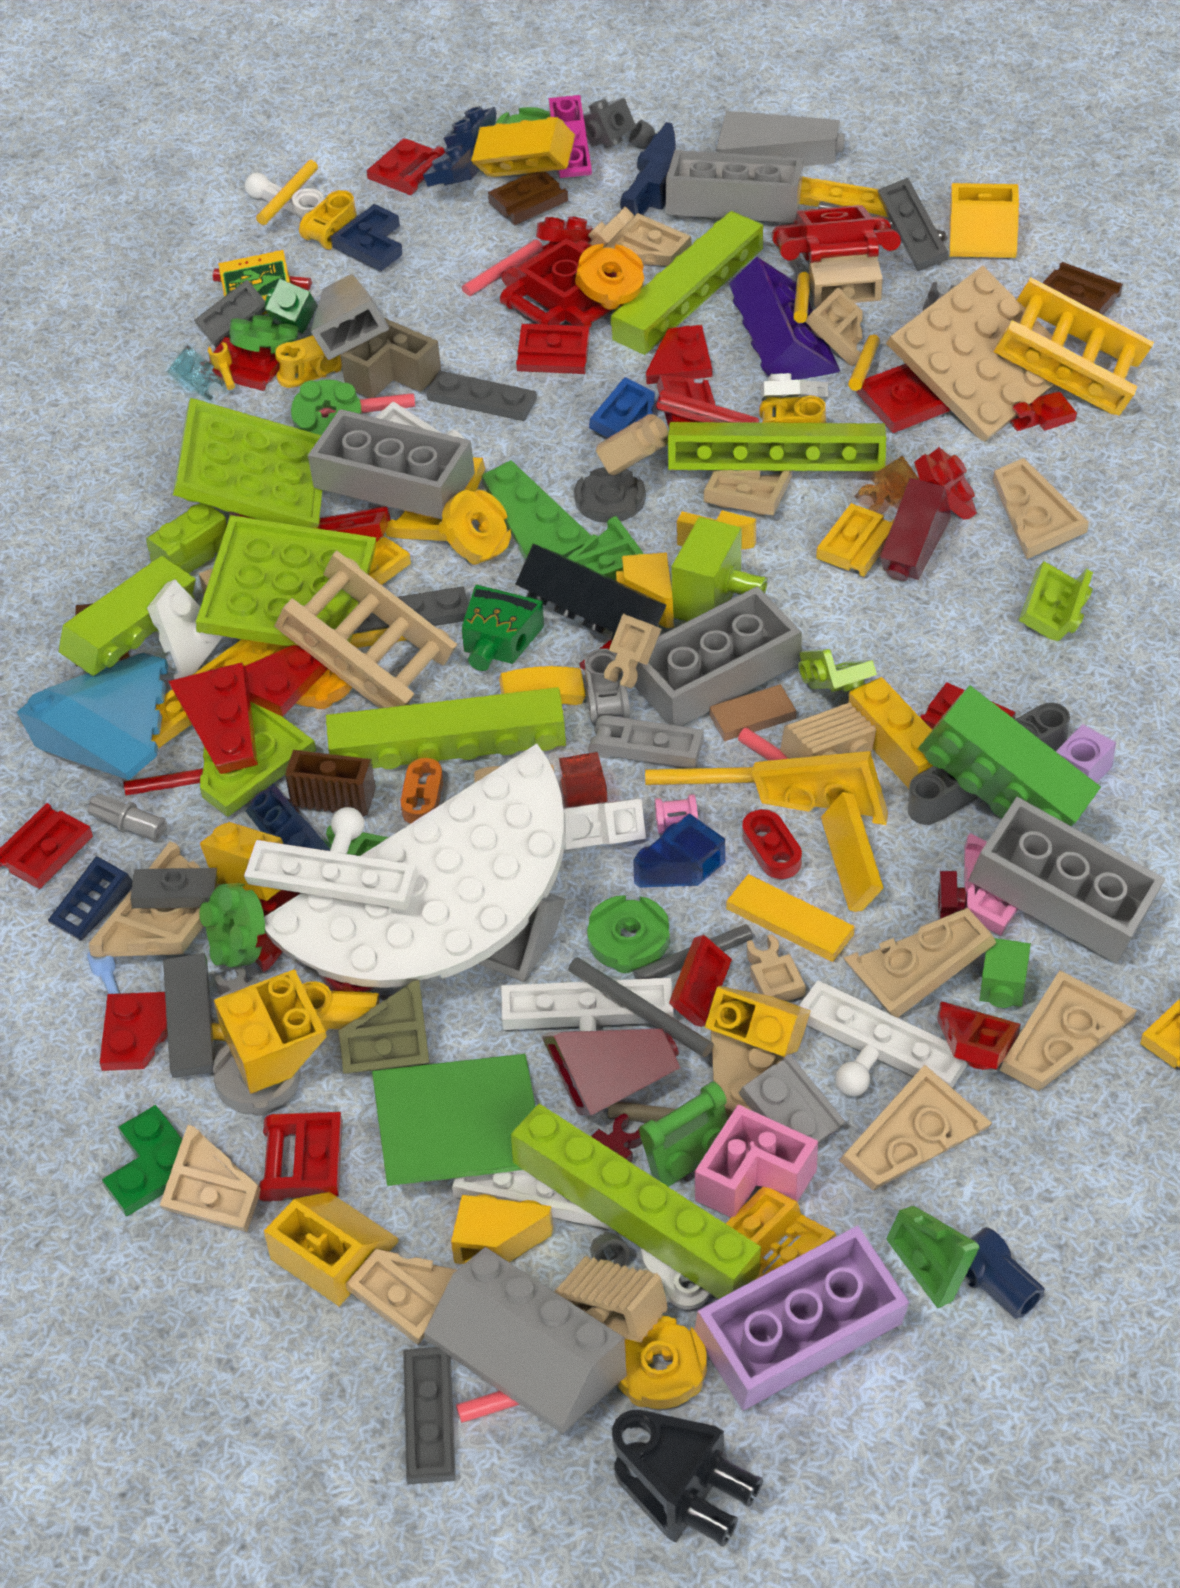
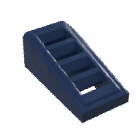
M96 856L50 916L48 922L82 941L132 889L133 880L128 873ZM105 880L110 884L107 888H104L99 883ZM94 891L101 896L98 900H95L88 896V894ZM80 902H83L90 906L91 910L87 913L77 906ZM71 913L82 919V922L77 926L65 918Z

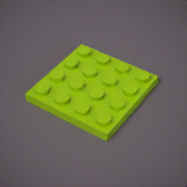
M190 397L186 409L172 495L190 502H199L226 512H234L258 520L317 528L320 519L322 490L313 486L308 454L322 435Z
M230 515L196 619V632L283 646L297 645L274 627L283 607L292 598L305 606L329 580L323 574L332 555L336 551L346 558L355 561L360 569L369 575L376 550V537ZM341 589L316 617L331 629H336L360 602ZM352 635L347 639L349 643L351 642Z

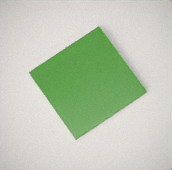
M526 1054L372 1071L387 1186L523 1170L513 1163L511 1133L536 1107Z

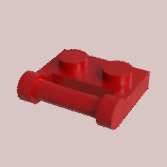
M403 138L366 170L367 179L411 196L418 190V185L424 180L423 174L432 166L431 162L441 157L445 153V148L438 146L433 149L413 140Z
M341 1112L271 1114L264 1118L263 1134L267 1137L264 1179L259 1182V1187L261 1188L260 1200L263 1202L283 1201L285 1198H300L326 1192L339 1196L343 1127ZM289 1134H296L293 1177H282L284 1137H287Z

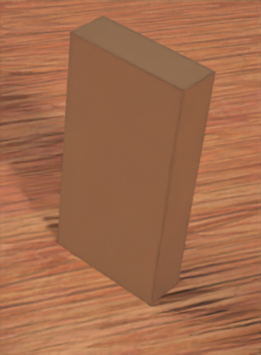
M780 684L709 707V715L723 740L728 741L737 738L744 728L756 732L796 719V709Z

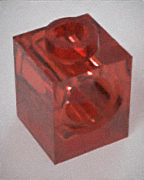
M598 752L559 758L560 783L566 808L608 802L607 786Z

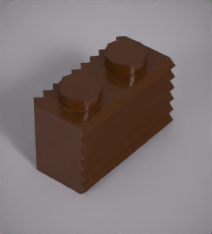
M293 750L285 772L289 798L296 807L299 806L301 809L307 807L308 810L314 808L316 811L322 809L324 812L330 810L331 813H334L341 808L351 807L358 810L364 817L368 815L376 790L372 759Z

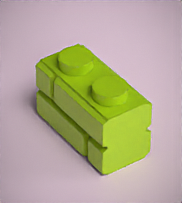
M202 503L192 505L188 511L171 522L163 524L159 530L145 538L148 551L150 552V561L153 562L162 555L188 574L215 557L214 553H218L227 526L226 518L212 506Z

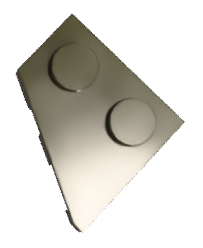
M419 980L410 982L406 987L338 1031L343 1074L430 1063Z

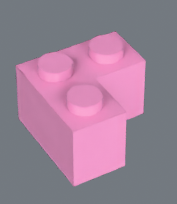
M737 1105L695 1170V1201L729 1217L736 1216L756 1186L774 1189L798 1202L817 1171L818 1141L741 1105Z

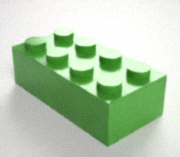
M971 685L966 688L945 712L918 747V750L925 755L930 764L944 769L957 780L962 789L971 794H976L989 804L991 810L1001 818L1004 817L1015 798L1019 797L1069 826H1073L1101 788L1100 785Z

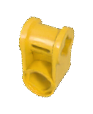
M337 190L328 194L321 203L304 215L299 226L300 236L305 240L313 239L320 242L321 246L327 250L333 248L331 236L357 217L353 194L345 190Z
M313 335L294 342L283 343L275 351V357L279 361L280 370L277 372V381L286 388L301 386L306 381L327 377L326 374L333 371L337 373L342 369L341 354L328 360Z
M811 395L786 398L770 397L763 400L760 404L759 415L762 419L761 423H826V405L823 399ZM773 407H776V417L772 416Z

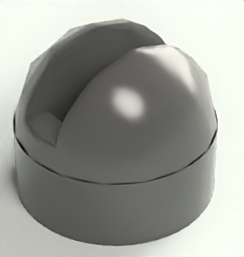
M640 120L636 123L637 127L632 129L629 142L637 147L647 148L652 141L655 130L649 123Z
M604 1232V1234L593 1239L590 1246L591 1258L594 1257L598 1261L601 1259L607 1260L603 1249L609 1245L615 1255L608 1261L614 1260L613 1263H618L621 1267L627 1264L630 1256L629 1247L619 1235Z

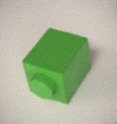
M994 938L996 944L988 949L985 955L979 1001L989 1002L998 1008L1022 1007L1031 943Z

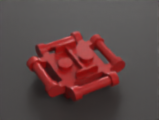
M863 205L796 211L797 220H794L793 225L778 226L771 234L772 241L779 247L780 254L784 259L792 261L802 253L805 260L810 261V263L821 262L823 258L867 255V258L878 257L880 245L887 251H894L901 244L900 235L891 229L888 220L880 216L871 217Z
M566 238L559 243L549 242L543 246L541 252L517 267H509L501 273L502 281L507 287L500 295V303L509 309L515 308L538 324L560 325V323L567 320L572 326H589L591 328L593 322L613 310L606 309L601 303L589 298L575 283L580 256L586 249L593 246L585 240L574 243ZM604 271L608 277L614 278L617 275L614 271L610 274ZM528 295L532 299L536 300L537 302L548 308L549 311L545 312L531 302L524 299L523 296Z

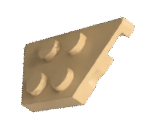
M170 841L148 869L201 867L194 861L188 862L180 854V847ZM130 891L88 945L90 955L94 957L183 954L204 927L199 917L200 907L132 908Z

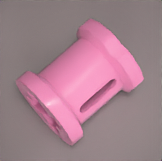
M695 794L688 795L687 799L663 802L661 798L654 799L658 834H665L667 829L690 827L692 831L699 830ZM676 812H685V813H686V815H683V816H674V817H668V816H667L668 813H676Z

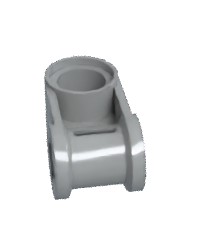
M608 649L593 650L585 658L587 703L591 723H596L597 718L602 715L630 718L627 687L620 685L622 672L619 674L616 683L604 678L606 667L617 656L616 653Z

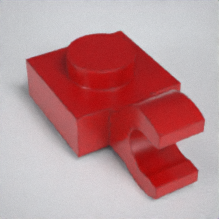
M1058 391L1040 396L1032 401L1030 405L1026 402L1015 404L1013 411L1019 418L1011 420L1010 424L1017 432L1036 425H1040L1046 431L1076 421L1077 412L1062 393Z

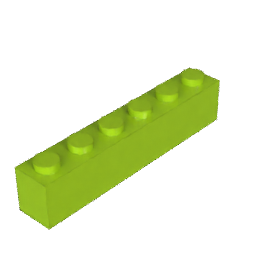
M733 211L727 213L720 221L715 222L712 228L700 238H697L681 255H678L663 271L657 273L642 288L640 294L635 299L614 311L610 321L612 340L646 355L663 339L668 328H676L763 250V224Z
M670 422L668 470L885 471V423Z
M559 687L326 715L329 754L372 759V769H394L400 765L411 764L419 758H431L438 762L458 758L472 760L478 756L491 754L512 755L517 751H525L535 744H538L542 751L566 746L565 722Z
M540 1103L511 1133L514 1164L716 1298L720 1299L754 1281L759 1276L761 1246Z

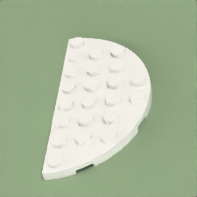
M535 744L361 855L363 857L416 865L418 876L407 910L301 893L264 917L266 935L288 957L294 961L297 959L301 963L317 970L318 974L339 982H347L364 987H406L412 981L429 979L439 975L443 979L469 969L492 956L507 945L529 923L528 917L537 908L542 898H547L563 859L566 840V817L557 778L547 757L538 744Z

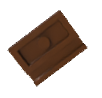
M546 171L526 174L489 191L488 201L505 218L510 217L512 224L515 226L567 202L568 190L565 188L561 189L559 183Z
M1061 262L1059 269H1055L1043 282V284L1102 315L1113 305L1115 298L1121 296L1123 286L1122 283L1065 262Z

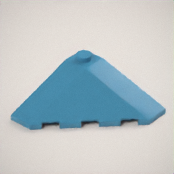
M140 653L121 660L110 668H104L94 677L86 673L37 692L28 699L27 704L17 711V714L34 746L40 750L130 780L157 757L158 746L155 741H152V733L153 735L160 734L162 715L159 710H156V703L157 705L164 703L166 685L163 680H160V673L161 675L167 674L169 665L166 659Z

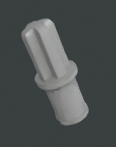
M103 794L92 796L89 801L88 813L91 816L116 825L122 833L128 830L156 843L166 830L167 821H165V818L138 809L134 802L125 804Z

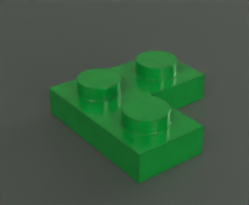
M156 1104L118 1127L120 1135L137 1158L102 1179L104 1188L126 1217L164 1194L182 1142L180 1135Z

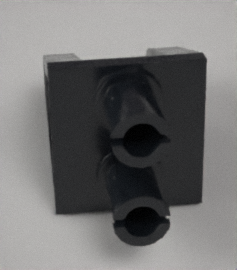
M644 1410L624 1412L615 1420L612 1426V1444L618 1455L614 1463L615 1478L618 1484L668 1539L677 1543L686 1527L689 1526L716 1541L718 1545L725 1546L729 1541L726 1534L730 1537L732 1536L738 1522V1517L730 1515L705 1501V1498L714 1486L749 1507L754 1502L751 1495L757 1497L763 1484V1478L727 1460V1454L724 1452V1430L714 1425ZM627 1428H641L649 1433L650 1440L647 1443L632 1442L626 1444L622 1439V1435ZM625 1465H627L629 1469L637 1477L629 1475L624 1469Z

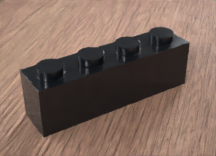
M534 543L515 585L528 591L526 597L543 601V606H546L548 601L556 604L554 612L572 620L575 619L576 615L584 618L583 626L603 634L604 629L613 632L610 638L612 640L623 614L657 627L667 606L652 597Z

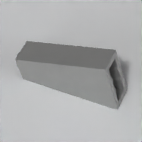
M726 111L716 153L804 158V166L833 164L836 161L837 153H843L845 133H839L840 120Z
M353 274L323 288L311 333L328 360L389 330L388 324L372 297Z

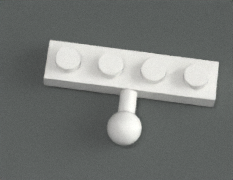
M344 807L336 811L331 820V828L335 837L330 851L256 840L244 875L249 885L407 910L417 880L418 870L414 864L347 854L351 840L356 839L363 832L364 818L358 810Z
M671 978L615 980L673 1017V1007L669 1004L672 995ZM586 982L501 985L503 1030L579 1026L580 1031H597V1026L649 1023Z
M817 980L799 1005L811 1010L807 1022L808 1026L861 1051L855 1061L842 1064L835 1075L837 1088L847 1096H858L867 1090L870 1084V1074L868 1071L877 1059L913 1077L926 1065L951 1088H953L968 1065L966 1061L953 1057L947 1041Z
M524 1170L455 1178L452 1186L453 1197L461 1198L462 1195L477 1196L486 1194L501 1200L517 1202L533 1200L542 1205L551 1206L552 1218L613 1230Z

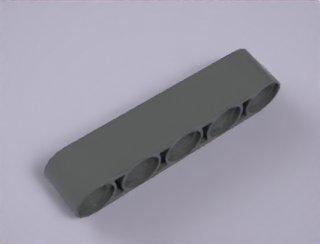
M1054 702L1044 703L1015 719L1054 751H1057L1067 740L1070 714L1066 707ZM933 766L911 780L909 785L908 815L916 823L931 825L980 797L962 789L957 780L944 769Z

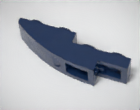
M482 106L473 107L464 112L465 116L461 120L452 124L453 128L443 137L447 146L444 149L445 153L431 162L432 166L423 174L427 187L443 183L446 186L472 180L480 169L471 160L480 127L494 126L496 124L497 112L495 107L483 109Z
M666 122L660 131L654 134L647 148L639 154L637 169L640 172L630 188L622 194L620 200L621 210L626 207L635 216L637 213L644 215L649 207L662 210L665 206L666 178L674 151L676 150L675 131L672 123Z
M274 783L266 790L258 793L252 800L251 805L245 810L261 832L280 837L283 844L330 851L332 845Z

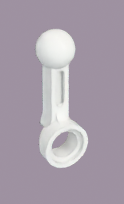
M257 172L250 174L246 178L244 185L249 196L256 199L263 198L269 202L282 189V187L270 182L264 174ZM301 189L295 192L293 197L282 208L291 211L295 215L297 214L302 219L306 213L313 210L325 197L316 189ZM313 205L315 207L306 208L304 206Z

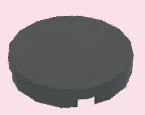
M605 467L590 471V476L584 480L582 476L577 481L574 488V500L576 508L580 513L593 521L607 523L609 519L617 516L621 522L635 516L643 508L646 500V490L644 482L640 477L639 480L634 477L633 472L626 469L617 475H611Z

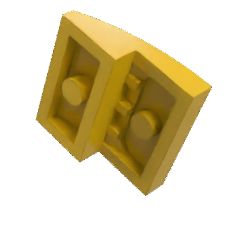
M764 1186L740 1208L735 1217L732 1216L725 1223L761 1246L759 1276L756 1279L837 1237L836 1232L802 1215L797 1201ZM785 1236H788L782 1245L778 1244ZM797 1236H800L791 1246H788ZM771 1250L774 1252L767 1260L763 1259ZM780 1254V1257L763 1274L764 1269Z

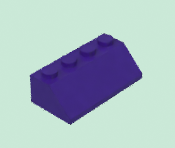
M756 256L729 283V286L734 296L733 303L742 314V324L751 335V345L762 361L760 363L762 370L769 377L771 374H791V380H802L839 373L841 370L830 346L823 339L817 337L806 322L798 323L794 320L797 282ZM810 302L808 303L807 317L813 312Z

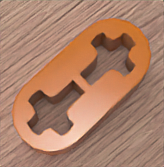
M419 758L414 760L407 768L400 802L402 816L410 824L439 806L443 774L442 767L436 760ZM423 773H430L431 775L427 776L426 784H420L419 778H422ZM418 798H424L425 805H422L420 810H414L413 808H416Z

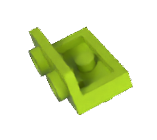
M1043 561L1035 571L1018 621L1055 641H1060L1067 632L1073 634L1084 618L1081 609L1088 601L1093 590L1089 586L1093 572L1086 568L1077 579H1074Z
M830 649L805 650L799 653L801 661L798 663L799 673L803 682L808 684L810 689H830L831 692L843 690L847 692L865 685L866 678L877 675L873 660L846 661L835 665Z

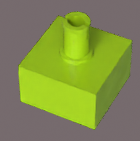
M703 517L698 518L671 566L674 618L688 622L729 601L734 593L741 595L757 586L764 594L766 593L767 577L741 571L742 527Z

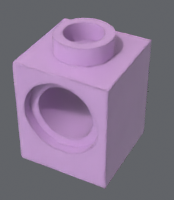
M1082 724L1056 752L1097 783L1112 768L1116 742Z

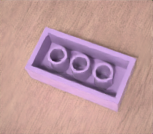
M857 1225L701 1308L697 1312L694 1330L704 1343L706 1353L742 1411L901 1325L909 1301Z

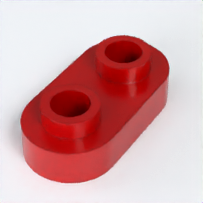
M570 216L568 221L556 217H545V222L537 223L536 237L556 243L566 238L574 243L581 240L591 242V238L588 235L593 230V227L587 225V219Z
M766 809L755 810L747 814L742 822V838L762 870L768 876L776 879H787L796 875L802 865V850L780 816ZM759 832L767 833L765 836L757 835ZM777 860H785V861H787V862H776V861H777Z

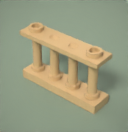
M336 551L332 555L323 574L329 578L327 583L305 606L292 598L283 607L274 627L378 708L408 705L415 694L408 686L432 659L441 665H445L455 650L457 643L451 640L445 631L433 626L361 570L355 561L346 558ZM343 589L360 603L336 629H331L316 616ZM371 613H374L390 627L366 653H362L349 643L347 639ZM403 636L420 650L396 677H393L377 663Z

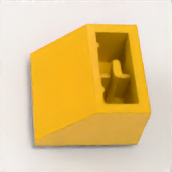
M951 183L949 257L1017 258L1018 184Z
M295 969L214 999L221 1032L250 1094L292 1078L327 1037L326 1031Z
M330 1192L293 1199L264 1230L270 1259L337 1306H340L350 1296L351 1293L347 1290L346 1283L375 1249L390 1252L398 1243V1237Z

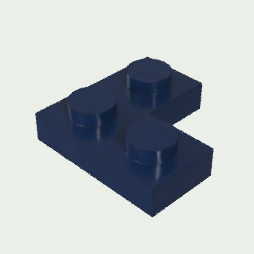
M373 204L331 236L332 247L382 271L403 255L402 244L386 237L400 226L399 215Z

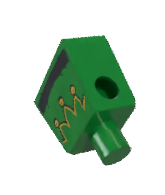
M476 584L462 624L464 652L470 653L468 657L469 664L479 671L488 670L493 659L514 664L544 627L543 601Z

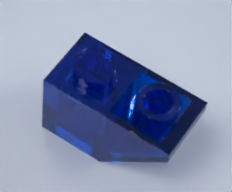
M689 813L678 823L671 824L649 847H643L633 859L634 884L640 888L698 886L726 862L725 838Z

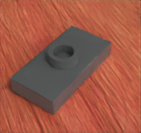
M246 280L197 317L194 322L215 347H218L224 337L229 338L231 319L237 318L252 321L253 316L261 315L266 311L265 300L251 283Z
M217 868L134 869L130 897L132 908L201 907L203 902H209L211 894L217 888Z

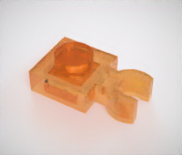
M902 455L874 473L870 479L875 485H864L854 497L858 500L864 495L870 496L874 504L868 509L877 512L883 505L884 499L891 506L899 503L902 500L909 479L919 480V478Z

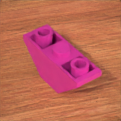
M580 95L548 98L550 117L561 119L575 134L567 169L556 170L559 178L592 175Z

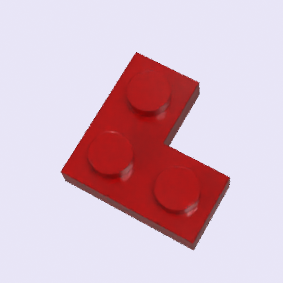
M938 447L929 455L924 454L914 461L919 480L946 488L950 510L963 520L970 519L977 514L972 499L975 497V493L966 481L964 474L967 470L958 456H950Z

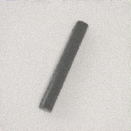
M744 924L710 940L722 951L752 940L753 936L749 926ZM690 947L634 970L635 979L661 978L682 969Z

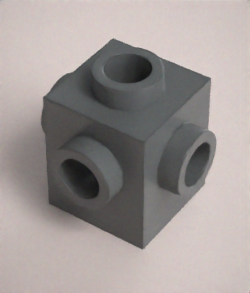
M625 97L607 102L606 98L596 101L588 106L590 111L583 115L586 136L591 147L604 144L605 148H609L623 141L622 135L637 127Z

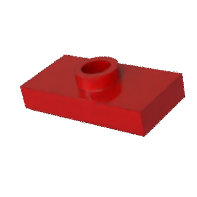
M704 934L693 939L669 1004L693 1025L699 1027L706 1025L718 986L723 985L732 958Z

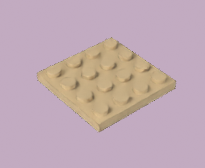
M982 265L891 335L886 344L978 439L986 442L1017 417V414L1013 411L1015 404L1026 402L1030 405L1032 401L1045 395L1056 385L994 353L999 339L1010 322L1013 320L1020 323L1026 308L1017 302V299ZM1036 319L1032 331L1051 340L1052 335Z

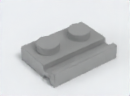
M790 1054L778 1064H774L747 1083L738 1093L752 1111L817 1140L818 1144L845 1124V1120Z

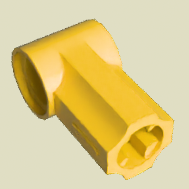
M317 981L302 984L325 1031L328 1029H342L380 1003L379 993L330 991L328 986Z

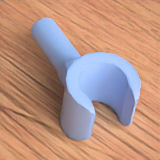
M88 952L87 958L92 973L101 977L108 994H118L119 990L113 975L116 967L114 957L110 955L97 960L93 959L90 952Z

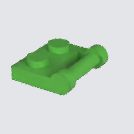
M714 1081L703 1086L700 1089L701 1094L656 1122L649 1120L639 1127L651 1174L668 1187L696 1170L728 1121L724 1106L727 1104L726 1095L722 1088Z

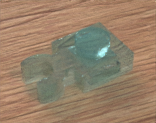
M189 345L184 348L167 370L174 379L190 392L196 390L198 394L210 401L214 397L208 392L209 386L214 382L220 386L224 385V380L212 372L215 366Z

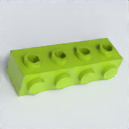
M161 555L64 623L58 652L94 677L104 668L114 666L119 658L130 649H137L155 631L159 632L157 627L153 625L147 607L166 583L175 579L195 599L193 591L196 578Z

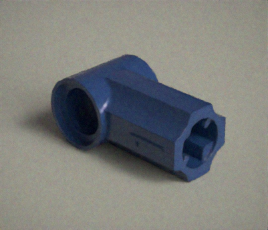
M984 1227L970 1238L980 1248L965 1276L971 1281L968 1285L972 1288L980 1286L1015 1319L1023 1317L1044 1296L1045 1288L1011 1258V1252L1004 1239L993 1229Z

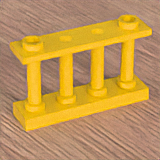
M1030 277L1016 300L1026 308L1020 323L1013 320L1010 322L999 339L994 353L1100 409L1120 416L1137 389L1136 385L1125 380L1130 366L1138 367L1153 347L1154 342ZM1037 317L1056 327L1051 340L1032 331ZM1068 333L1087 343L1082 357L1063 347ZM1099 350L1118 359L1113 373L1094 364Z

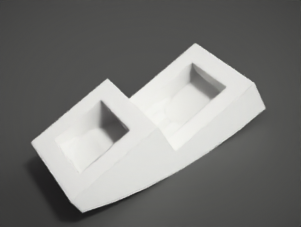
M641 798L564 808L566 817L564 850L646 839Z

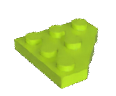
M252 702L251 710L258 765L220 774L205 747L203 750L204 766L203 775L200 778L202 798L227 817L285 775L293 750L316 752L315 741L284 717Z

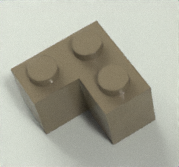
M386 318L384 319L389 326V330L341 355L344 382L350 383L355 388V392L368 398H375L393 380L422 392L434 381L438 372L441 371L439 343L437 340Z

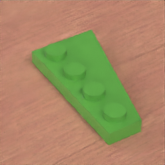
M512 460L482 474V483L486 491L502 504L508 518L504 520L508 530L511 529V534L518 544V549L523 558H527L533 543L568 557L575 550L582 548L584 542L591 537L577 521Z

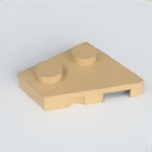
M637 213L604 248H614L615 244L622 245L635 252L642 260L643 265L668 266L678 255H681L692 245L690 235Z
M838 287L807 317L805 322L811 327V330L817 337L823 339L849 365L853 366L861 354L857 350V344L862 339V329L860 326L862 310Z
M760 470L714 471L704 489L703 502L716 504L722 508L731 507L751 511L758 515L768 514L774 516L789 485L792 471H780V474L760 475Z
M375 1249L346 1283V1288L383 1319L419 1345L425 1338L424 1332L453 1273L457 1269L433 1265L432 1260L418 1257L406 1259L399 1256L398 1253Z

